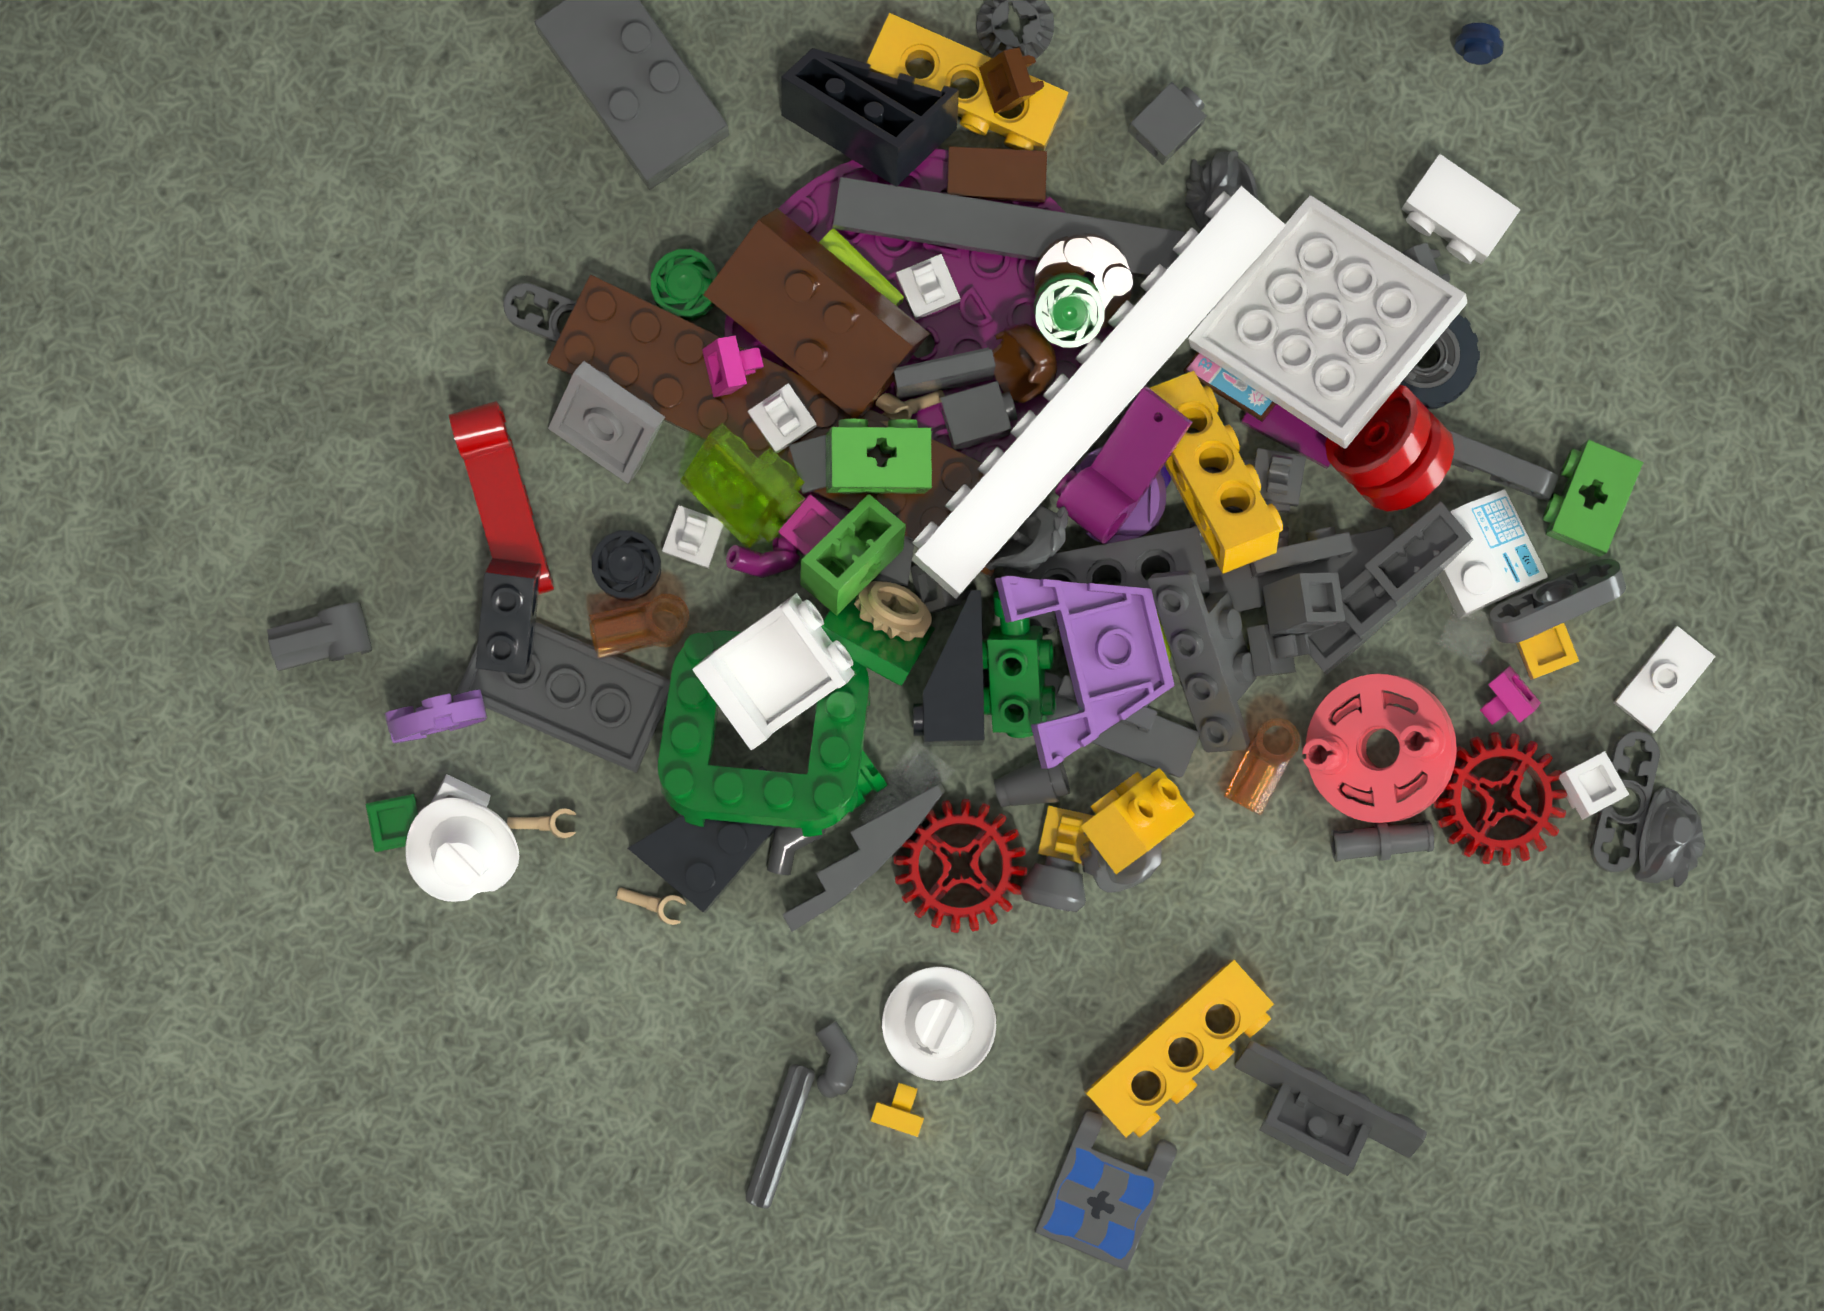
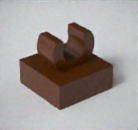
M1020 47L1004 50L979 67L994 113L1013 109L1044 87L1043 81L1031 82L1027 68L1036 63L1035 57L1030 55L1022 56Z

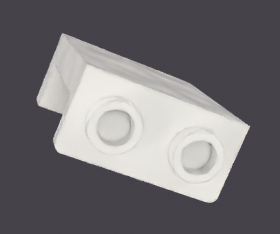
M797 593L705 657L692 669L750 750L766 741L772 733L836 688L844 686L855 675L851 669L853 660L849 652L839 641L835 640L832 642L821 627L824 621L817 608L809 600L802 601Z

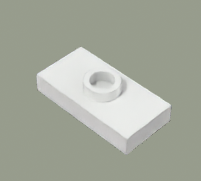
M1675 626L1613 703L1650 733H1655L1716 656L1680 627Z

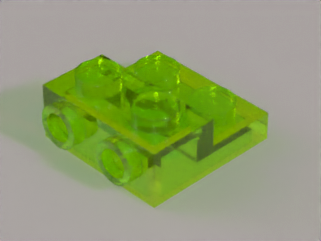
M723 423L708 435L680 479V482L748 549L753 547L762 538L768 543L774 540L779 535L778 531L788 521L787 518L805 501V498L799 493L805 482L797 475L794 467L789 462L781 459L771 448L757 458L749 450L747 444L740 437L734 435Z

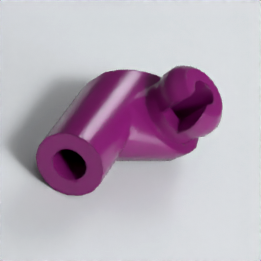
M781 536L773 540V551L764 553L733 545L727 553L726 565L729 569L765 578L793 569L797 565L800 556L797 554L798 549Z

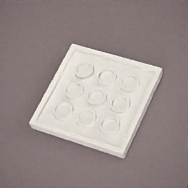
M1310 195L1287 221L1286 226L1189 336L1188 340L1191 348L1346 449L1465 307L1467 297L1458 288Z

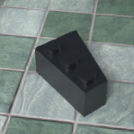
M812 48L781 76V116L897 187L957 129L959 90L944 86L942 91L914 84L915 77L900 73L898 78H893L872 72L871 64Z
M761 766L760 768L756 769V770H765V771H767L763 766ZM681 815L627 849L699 910L706 913L771 837L778 826L705 819L704 827L685 822V817Z

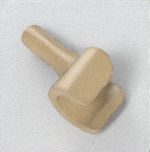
M938 390L903 402L892 394L885 393L877 399L876 406L885 411L882 415L892 420L911 419L912 414L917 413L919 410L940 403V398L945 395L942 390ZM880 421L888 427V421Z
M564 808L555 811L551 816L508 817L507 825L510 829H539L540 831H550L557 838H569L576 832L562 833L558 831L555 821L561 814L576 815V813Z
M622 887L619 888L617 893V899L656 912L659 919L667 924L675 925L681 922L675 919H668L663 912L664 905L671 900L686 905L683 898L677 895L669 894L658 898Z

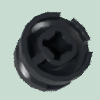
M619 530L607 535L597 544L592 555V573L598 586L608 596L619 601H635L647 596L656 587L661 576V559L655 545L645 535L633 530Z

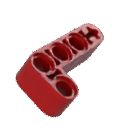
M497 401L449 414L453 435L459 453L465 462L492 558L542 564L539 594L553 591V581L539 533L536 532L532 519L533 512L525 485H523L518 469L520 467L512 440L509 438L505 426L506 419L501 406Z

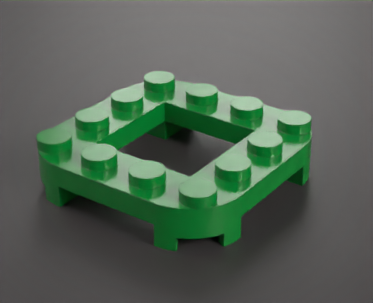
M719 630L690 635L686 639L684 647L678 653L672 667L658 758V775L661 791L669 805L685 817V822L696 826L704 827L705 819L802 828V834L805 837L822 835L823 829L838 823L849 811L853 813L858 800V782L867 713L871 701L869 676L866 667L853 661L851 669L855 675L841 688H836L817 702L807 774L712 766L710 763L719 706L692 669L705 657L741 632Z

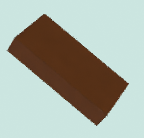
M949 146L947 194L982 200L1044 203L1046 199L1047 151Z

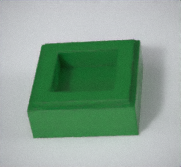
M415 794L365 804L374 851L377 853L406 847L409 829L413 820L419 814Z

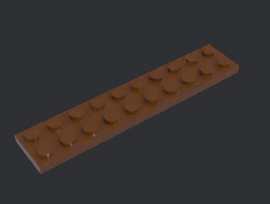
M591 274L547 361L549 366L570 376L585 361L596 370L608 375L612 381L638 399L650 404L654 410L665 416V422L798 486L800 484L789 446L776 454L749 416L748 411L789 383L817 424V427L792 444L826 435L831 427H838L839 420L853 419L801 375L763 357L764 367L755 369L756 373L746 375V385L732 394L713 397L702 349L714 340L722 337ZM738 346L739 351L746 350V349H744V348ZM871 409L859 418L868 420V427H887L880 421L892 420ZM931 439L932 488L925 494L826 493V488L812 492L850 511L870 494L906 524L905 537L914 541L931 521L940 526L952 513L945 507L948 501L964 484L972 490L984 477V474L978 470L982 464L981 462ZM876 444L867 453V457L876 458L877 466L881 467L890 458V454L881 453L880 445ZM985 566L979 573L992 578L995 569L989 570Z

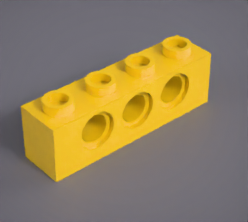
M888 14L867 60V64H871L872 72L893 78H898L900 73L909 75L906 70L908 63L913 59L923 58L932 64L934 70L926 78H915L914 84L942 91L944 86L951 87L952 83L957 79H971L976 83L978 91L973 97L968 99L958 97V116L961 117L959 123L961 126L983 136L987 134L988 130L1006 137L1004 144L1014 150H1045L1066 104L1067 91L1043 81L1044 87L1020 103L1023 111L1019 116L1012 119L1004 118L998 113H994L979 70L981 65L992 59L991 57L894 14ZM1029 75L1031 82L1042 81L1036 77Z
M1195 371L1150 387L1149 389L1193 422L1189 428L1201 431L1195 434L1186 432L1164 465L1222 574L1275 554L1277 552L1279 532L1283 530L1281 517L1272 503L1267 505L1260 493V479L1255 468L1251 464L1245 465L1238 453L1240 446L1235 431L1229 424L1224 426L1217 414L1218 403L1212 389L1209 386H1202ZM1216 467L1222 470V472L1209 473L1204 468ZM1235 506L1241 508L1243 512L1231 513L1224 508Z
M1230 960L1084 1092L1125 1138L1132 1132L1140 1138L1161 1119L1156 1111L1165 1102L1171 1099L1175 1104H1178L1197 1087L1198 1084L1192 1078L1206 1065L1212 1071L1217 1069L1235 1052L1229 1045L1243 1032L1251 1038L1271 1020L1266 1011L1274 1003L1235 960ZM1216 1004L1226 1006L1232 1015L1230 1027L1222 1033L1212 1032L1207 1027L1205 1021L1207 1011ZM1181 1037L1189 1039L1195 1047V1057L1186 1066H1176L1172 1063L1168 1054L1170 1044L1175 1039ZM1141 1071H1151L1158 1079V1091L1149 1099H1139L1132 1091V1080Z

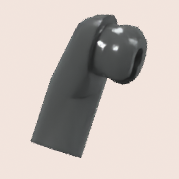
M778 826L774 831L767 871L780 875H791L795 851L815 840L821 839L825 835L826 829L822 830V835L805 837L802 834V828Z
M837 1021L816 1033L830 1056L825 1073L817 1079L819 1091L828 1098H834L838 1094L843 1095L848 1092L853 1085L858 1065V1056Z

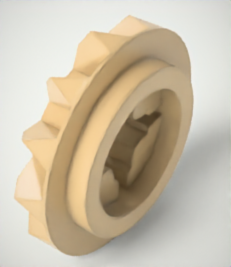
M872 581L857 595L854 603L858 610H860V618L863 621L871 622L874 625V631L882 630L891 639L896 635L904 641H911L914 637L923 638L931 625L930 611L921 599L909 589L895 583Z

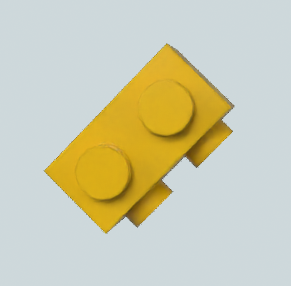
M1159 767L1146 778H1143L1137 771L1090 807L1096 815L1080 827L1114 873L1118 874L1195 816V814L1180 795L1178 787L1167 778Z

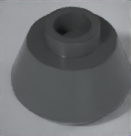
M1046 856L1045 865L1035 863L1020 885L1021 895L1025 901L1068 912H1078L1086 903L1083 874L1073 872L1076 862Z

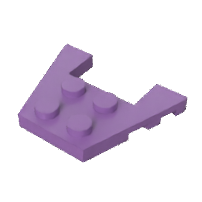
M1016 576L995 578L1006 622H1013L1055 611L1078 704V713L1031 725L1041 769L1055 767L1064 761L1065 757L1098 738L1099 734L1120 720H1125L1175 686L1150 588L1063 582L1060 580L1030 579Z

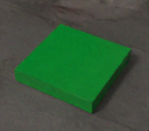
M856 597L837 616L830 610L824 619V624L821 626L832 642L835 640L839 641L849 652L853 661L901 686L935 630L934 627L929 626L923 638L914 637L911 641H904L897 635L891 639L886 632L882 630L874 631V625L871 622L863 621L860 618V610L854 605Z

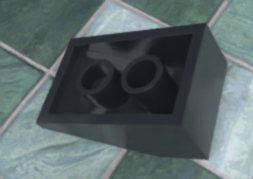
M971 590L923 691V703H913L914 736H923L924 747L983 745L985 741L981 590Z

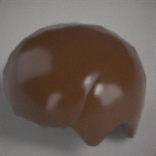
M1027 323L1009 326L995 335L996 340L1002 339V341L992 350L996 365L994 377L998 381L1003 393L1009 391L1014 403H1025L1046 392L1054 383L1057 374L1055 349L1049 340L1038 329Z

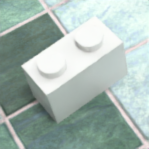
M1441 154L1438 155L1401 208L1409 214L1406 221L1410 226L1426 236H1430L1432 232H1435L1449 242L1446 249L1453 256L1467 264H1471L1473 259L1482 264L1521 210Z

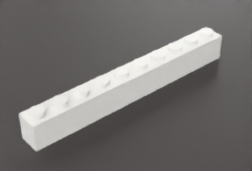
M1241 186L1232 197L1225 191L1221 193L1205 212L1211 219L1210 222L1200 233L1191 227L1172 249L1179 257L1168 269L1159 264L1140 285L1147 292L1134 306L1127 300L1108 321L1115 328L1103 342L1094 337L1076 357V360L1082 364L1078 371L1070 379L1063 373L1057 378L1043 395L1050 401L1038 416L1031 410L1026 413L1011 431L1017 438L1016 441L1005 453L996 447L978 468L984 474V477L971 490L964 484L945 505L952 512L940 526L931 521L912 542L919 550L911 560L955 599L1286 226L1245 188Z

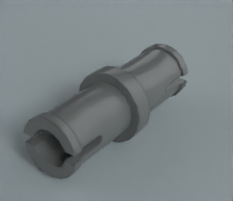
M1430 820L1388 825L1387 822L1374 823L1373 827L1339 831L1332 830L1330 837L1331 850L1335 862L1377 856L1379 861L1390 860L1393 854L1421 851L1432 852L1434 850V833Z

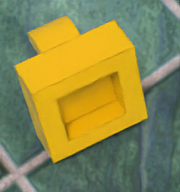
M1048 805L1037 854L1082 864L1080 856L1086 851L1083 844L1090 839L1084 834L1080 826L1094 815Z
M898 1083L891 1106L877 1101L870 1121L918 1137L924 1117L910 1112L918 1089Z

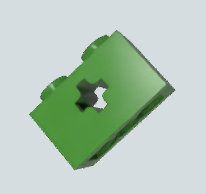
M842 419L838 421V427H831L826 433V493L925 494L932 488L931 428H918L917 420L895 419L888 421V427H868V420ZM876 444L880 445L881 453L890 454V458L881 467L877 466L876 458L867 457V453Z
M1587 440L1582 444L1580 450L1571 448L1561 471V475L1568 478L1562 495L1552 494L1542 518L1543 521L1550 523L1545 535L1598 557L1606 554L1644 462L1591 440ZM1591 485L1596 487L1594 496L1600 499V503L1596 502L1587 508L1583 506L1585 497L1579 494V491H1584Z
M868 494L801 559L800 585L837 616L903 551L906 524Z

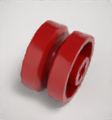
M1400 384L1346 449L1328 437L1325 442L1327 460L1354 486L1372 507L1387 512L1406 509L1424 500L1440 485L1451 467L1455 451L1453 437L1448 429L1407 386Z

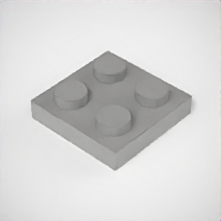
M583 361L573 373L548 429L629 484L639 471L665 416L654 410L647 402L638 399L612 381L608 375L596 370Z

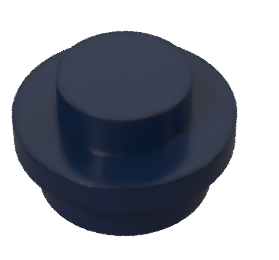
M1470 23L1462 27L1461 34L1455 39L1454 49L1459 55L1463 56L1465 61L1471 64L1484 65L1503 54L1504 42L1500 38L1499 29L1486 23Z

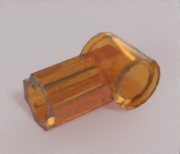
M661 594L649 602L589 615L590 635L598 659L652 646L670 647L677 644L683 637L689 621V609L686 603L680 597L673 594ZM659 611L671 612L676 616L678 626L673 630L664 631L654 624L652 616Z
M1282 718L1267 719L1260 723L1255 729L1253 739L1222 796L1261 816L1287 765L1298 751L1300 735L1295 725ZM1272 726L1282 727L1289 735L1287 749L1277 755L1268 752L1263 745L1264 733Z

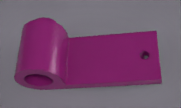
M1147 386L1143 387L1092 465L1081 470L1079 473L1071 470L1060 481L1055 490V494L1059 496L1056 507L1059 509L1065 506L1068 511V517L1101 543H1106L1126 522L1193 422Z

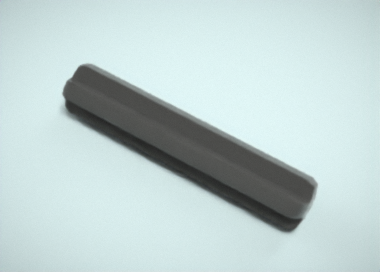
M792 1064L789 1067L746 1194V1201L751 1205L768 1209L772 1204L815 1077L814 1071L810 1068L798 1064Z

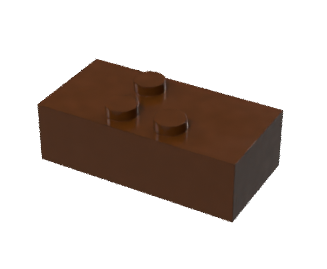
M778 208L758 219L703 294L853 419H859L875 406L877 399L885 393L893 382L896 368L905 366L930 334Z

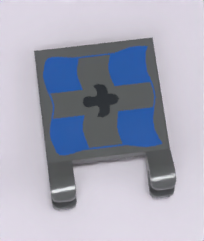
M1087 1109L1082 1116L1035 1233L1127 1271L1162 1185L1175 1159L1177 1148L1174 1143L1160 1139L1157 1142L1147 1170L1096 1150L1092 1147L1103 1124V1115L1095 1110Z

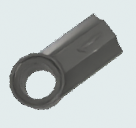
M361 602L331 607L318 612L317 617L267 629L270 651L278 671L329 659V661L345 659L344 655L361 651L362 655L372 651Z

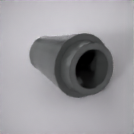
M1038 758L1003 775V777L994 779L996 794L1002 808L1010 805L1019 806L1060 802V796L1070 794L1069 781L1063 762L1052 768L1041 769Z

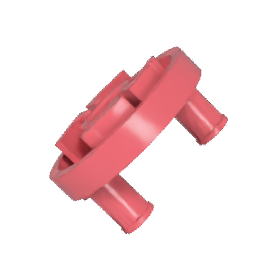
M1368 674L1342 683L1323 699L1310 721L1306 744L1302 754H1306V759H1303L1309 769L1315 786L1334 808L1357 820L1384 823L1413 817L1437 800L1452 776L1457 747L1454 727L1446 709L1427 688L1401 676ZM1384 690H1385V691L1394 692V693H1397V694L1384 693ZM1360 694V697H1358V698L1352 700V701H1351L1350 703H1348L1345 707H1343L1342 709H1339V710L1334 714V716H1333V721L1337 723L1336 725H1334V724L1331 722V717H1332V714L1334 713V711H1335L1336 709H1338L1339 707H1342L1347 701H1349V700L1352 699L1353 697H1355V696H1357V695ZM1394 704H1399V705L1405 706V707H1407V708L1413 710V711L1416 712V713L1414 714V713H1412V712H1410V711H1408V710H1406V709H1404V708L1397 707V706H1393V705H1394ZM1380 729L1392 732L1398 739L1400 746L1396 761L1385 768L1374 765L1366 752L1369 737ZM1422 772L1426 773L1423 774L1417 781H1415L1410 786L1406 788L1403 787L1408 783L1412 782L1414 779H1416ZM1343 782L1345 783V785L1342 787V791H1343L1347 796H1349V797H1355V798H1357V799H1359V800H1362V801H1364V802L1373 803L1374 806L1366 805V804H1363V803H1361V802H1358V801H1356V800H1354V799L1347 798V797L1344 796V795L1342 794V792L1340 791V785H1341Z

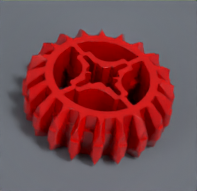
M1490 733L1488 737L1489 749L1485 748L1478 736L1471 738L1470 747L1473 755H1470L1461 746L1457 747L1456 759L1461 764L1459 767L1454 766L1451 781L1448 782L1444 791H1448L1447 799L1440 798L1432 803L1435 809L1448 807L1450 816L1437 820L1438 827L1443 828L1454 824L1457 829L1448 836L1447 842L1453 845L1463 837L1466 838L1468 842L1462 850V855L1465 857H1471L1477 847H1481V864H1490L1494 851H1498L1500 865H1510L1512 859L1511 849H1514L1517 858L1521 862L1529 860L1530 853L1526 844L1529 843L1538 852L1544 851L1547 846L1539 833L1543 832L1552 837L1557 836L1559 833V829L1548 822L1549 817L1564 818L1566 816V810L1552 807V800L1567 797L1566 790L1552 791L1550 782L1560 780L1559 777L1562 772L1557 770L1546 775L1543 768L1550 764L1553 757L1547 753L1536 761L1531 758L1538 746L1534 741H1529L1524 746L1522 752L1518 751L1520 742L1518 734H1510L1505 747H1502L1499 733ZM1502 758L1513 761L1509 770L1504 773L1499 781L1493 782L1484 777L1479 778L1470 772L1477 764L1486 759ZM1525 771L1531 775L1537 787L1539 798L1537 813L1531 810V806L1524 802L1520 795V785L1524 779L1523 774ZM1508 785V792L1505 798L1511 802V806L1514 808L1507 810L1506 807L1499 808V812L1492 813V806L1495 800L1489 796V792L1486 790L1493 788L1494 791L1501 790V786ZM1462 786L1468 788L1469 792L1474 794L1480 802L1481 810L1474 828L1466 819L1462 809ZM1504 816L1522 821L1529 826L1521 835L1510 840H1496L1486 837L1490 829L1495 827L1497 822Z
M969 799L962 800L960 806L961 814H952V805L949 800L942 802L944 817L937 819L934 811L931 809L926 816L930 824L926 828L919 825L914 832L918 835L915 842L908 838L902 845L904 848L911 849L910 856L900 855L894 857L895 865L909 866V874H900L895 877L896 884L903 885L911 882L914 888L902 896L904 903L911 902L918 896L923 901V904L916 909L915 916L921 918L931 908L937 912L931 923V926L934 928H939L944 915L952 917L950 930L953 933L959 932L960 918L968 917L971 931H978L979 922L976 915L983 912L987 921L991 925L995 924L998 919L991 907L997 903L1006 912L1013 908L1012 904L1002 897L1005 891L1021 895V886L1010 883L1011 875H1027L1026 867L1012 866V858H1020L1026 855L1025 848L1018 847L1010 850L1007 842L1019 836L1017 829L1009 830L1005 835H1002L998 828L1004 824L1006 816L999 814L993 823L990 824L984 820L990 808L985 803L979 808L977 816L969 815L971 807ZM951 825H969L981 830L971 843L962 848L952 847L934 834L940 829ZM992 840L999 850L1002 861L1001 877L997 887L987 880L978 866L981 853ZM924 845L940 859L943 866L941 877L929 891L925 889L919 874V856ZM974 846H978V850L971 857L972 861L969 867L973 871V875L981 881V884H978L971 877L963 880L961 874L960 880L953 878L944 887L942 883L949 876L948 872L951 870L952 865L947 860L948 857L940 851V848H943L950 855L957 852L960 858L961 852L968 854ZM958 884H968L986 898V900L977 905L964 908L951 907L939 902L953 886Z

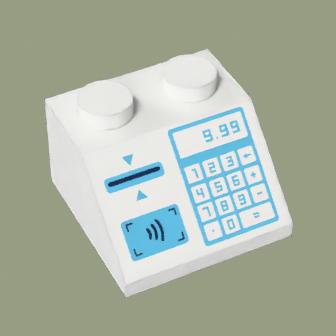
M1505 489L1450 511L1474 539L1438 575L1458 619L1464 618L1548 578Z

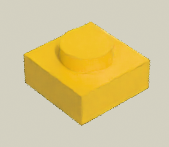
M1564 623L1516 643L1530 680L1579 662Z

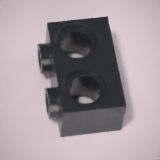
M492 558L484 574L475 669L526 674L533 655L542 564Z

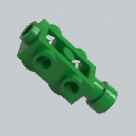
M997 590L993 594L994 613L1000 618V626H993L988 639H982L983 669H989L990 685H985L983 689L984 715H992L993 733H1006L1013 738H1026L1033 736L1032 724L1044 722L1047 720V715L1055 714V687L1045 686L1044 670L1052 669L1053 642L1052 639H1043L1042 626H1030V617L1006 622ZM1010 657L1016 658L1020 663H1016L1010 668L1005 663V659ZM1017 704L1023 709H1008L1007 706Z

